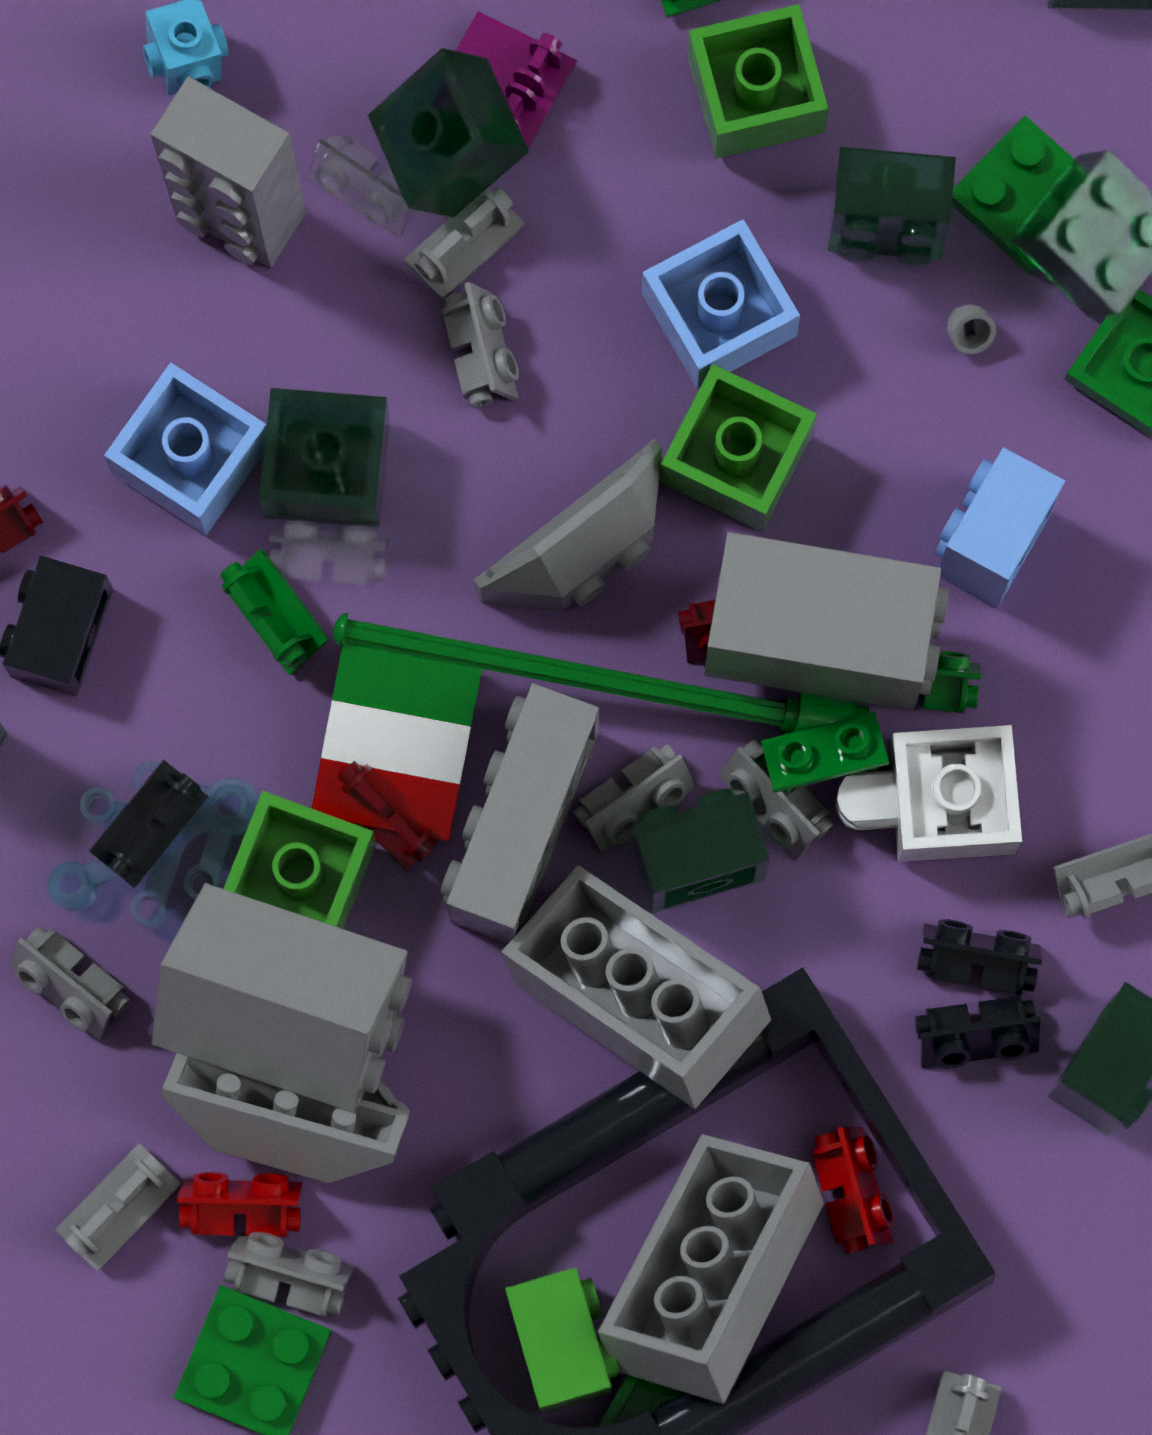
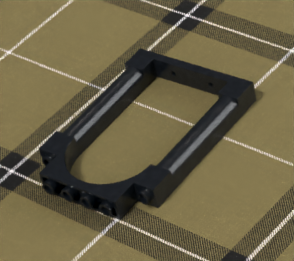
M803 967L762 991L771 1021L696 1109L689 1106L641 1071H638L502 1153L496 1155L495 1151H492L431 1187L439 1204L431 1208L430 1211L447 1240L456 1235H459L460 1240L401 1274L399 1278L407 1292L397 1298L414 1328L416 1329L426 1323L437 1344L427 1350L444 1380L447 1381L456 1375L468 1396L459 1400L458 1404L475 1433L487 1428L490 1435H743L994 1283L996 1272ZM815 1043L936 1237L901 1257L898 1265L750 1353L724 1404L685 1392L651 1414L648 1410L634 1418L617 1424L580 1428L557 1425L538 1419L519 1409L501 1395L487 1379L478 1363L472 1344L469 1320L470 1300L478 1271L486 1255L499 1237L517 1220Z

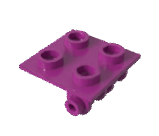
M478 11L425 103V107L525 157L577 64V60L560 52L559 49L562 43L551 34L542 33L540 39H534Z

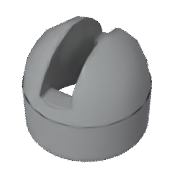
M975 304L957 307L948 317L946 326L948 336L955 348L961 353H980L987 349L995 339L996 325L985 309ZM969 321L973 335L965 337L963 324Z

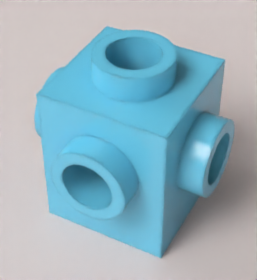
M182 0L145 11L146 39L148 41V44L142 46L145 62L152 78L161 76L168 96L176 94L188 76L207 87H210L216 81L222 80V58L229 55L226 38L219 23L210 25L201 0Z

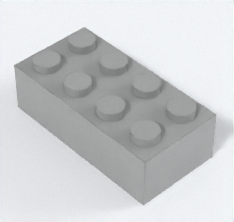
M188 76L150 134L156 151L157 161L160 164L164 177L163 180L169 193L170 202L172 203L174 213L177 215L175 219L183 228L199 237H205L208 232L224 241V248L238 260L249 265H253L257 260L272 268L307 213L290 133Z
M534 683L531 684L526 699L520 696H516L505 724V729L508 730L506 741L509 744L505 753L497 750L493 753L483 781L487 785L485 795L488 796L484 808L477 805L473 806L462 834V838L466 840L464 849L467 850L463 862L460 863L452 860L440 892L444 895L443 904L447 905L450 923L508 944L526 924L599 734V707Z
M579 865L501 951L517 986L694 1109L699 1106L771 1021L759 986Z
M701 1134L598 1330L599 1337L607 1354L616 1359L620 1373L722 1404L725 1403L824 1205L823 1198L808 1162Z

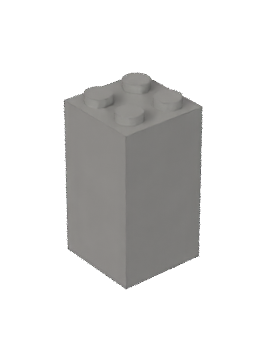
M727 532L704 676L914 711L919 694L930 695L932 681H935L940 646L929 643L930 638H939L941 624L944 623L948 604L949 588L939 587L941 568Z
M204 883L160 966L152 1045L355 1113L364 1092L372 1094L376 1092L385 1067V1059H382L381 1056L385 1049L391 1052L395 1051L404 1028L405 1018L397 1016V1012L401 1013L412 984V978L404 976L408 951Z

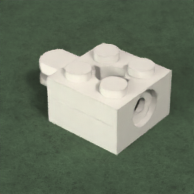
M1012 725L893 733L888 747L890 770L853 773L845 777L839 787L835 807L838 817L843 824L853 830L895 828L898 862L1014 855L1022 843Z

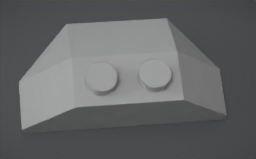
M653 439L637 454L497 563L473 580L474 591L482 603L564 611L574 602L582 607L596 598L605 589L606 583L603 580L620 566L624 571H629L643 561L652 550L648 544L653 541L662 461V446L658 441Z
M178 1053L174 1058L161 1092V1097L214 1151L326 1183L393 1163L410 1115V1109L402 1101L398 1102L381 1080L374 1094L364 1092L355 1113H351Z

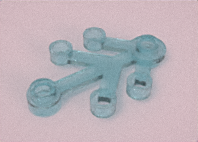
M148 761L137 767L133 775V782L137 791L142 786L143 776L148 772L154 771L160 763ZM223 778L216 781L210 787L198 784L201 787L200 790L209 797L155 862L145 890L136 895L132 900L130 907L131 915L139 926L146 929H154L165 922L168 915L166 901L187 842L207 832L209 834L200 863L188 870L184 878V887L190 898L194 901L199 893L193 891L192 882L200 874L210 875L213 878V886L221 888L219 875L233 836L246 833L259 800L256 791L249 783L238 778ZM102 787L89 789L83 794L80 801V809L86 820L98 826L111 824L127 805L115 800L112 793ZM233 796L241 801L239 811L230 816L222 814L219 810L221 801L226 797ZM97 797H104L109 800V809L101 816H94L88 810L90 802ZM99 859L85 865L75 861H68L59 864L49 875L47 883L48 892L60 908L72 912L80 911L87 908L94 901L97 886L118 875ZM71 874L79 876L81 878V886L77 892L65 894L61 891L60 884L64 877ZM147 900H154L160 905L159 914L151 920H145L139 916V908Z

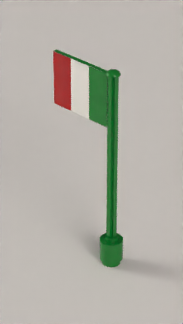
M344 613L335 622L333 630L334 640L342 650L311 808L353 824L397 832L380 811L377 812L354 787L346 794L341 790L345 784L337 776L355 760L361 768L366 764L371 767V770L364 778L419 835L429 827L432 830L429 838L449 842L482 669L780 726V732L793 733L869 714V707L856 705V701L798 692L796 699L787 697L785 702L349 619V613Z

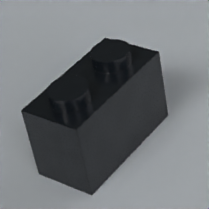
M40 555L35 571L28 569L22 578L18 592V603L23 604L18 621L16 625L10 623L7 625L0 643V657L4 658L3 666L12 678L77 697L113 592V587L107 575Z

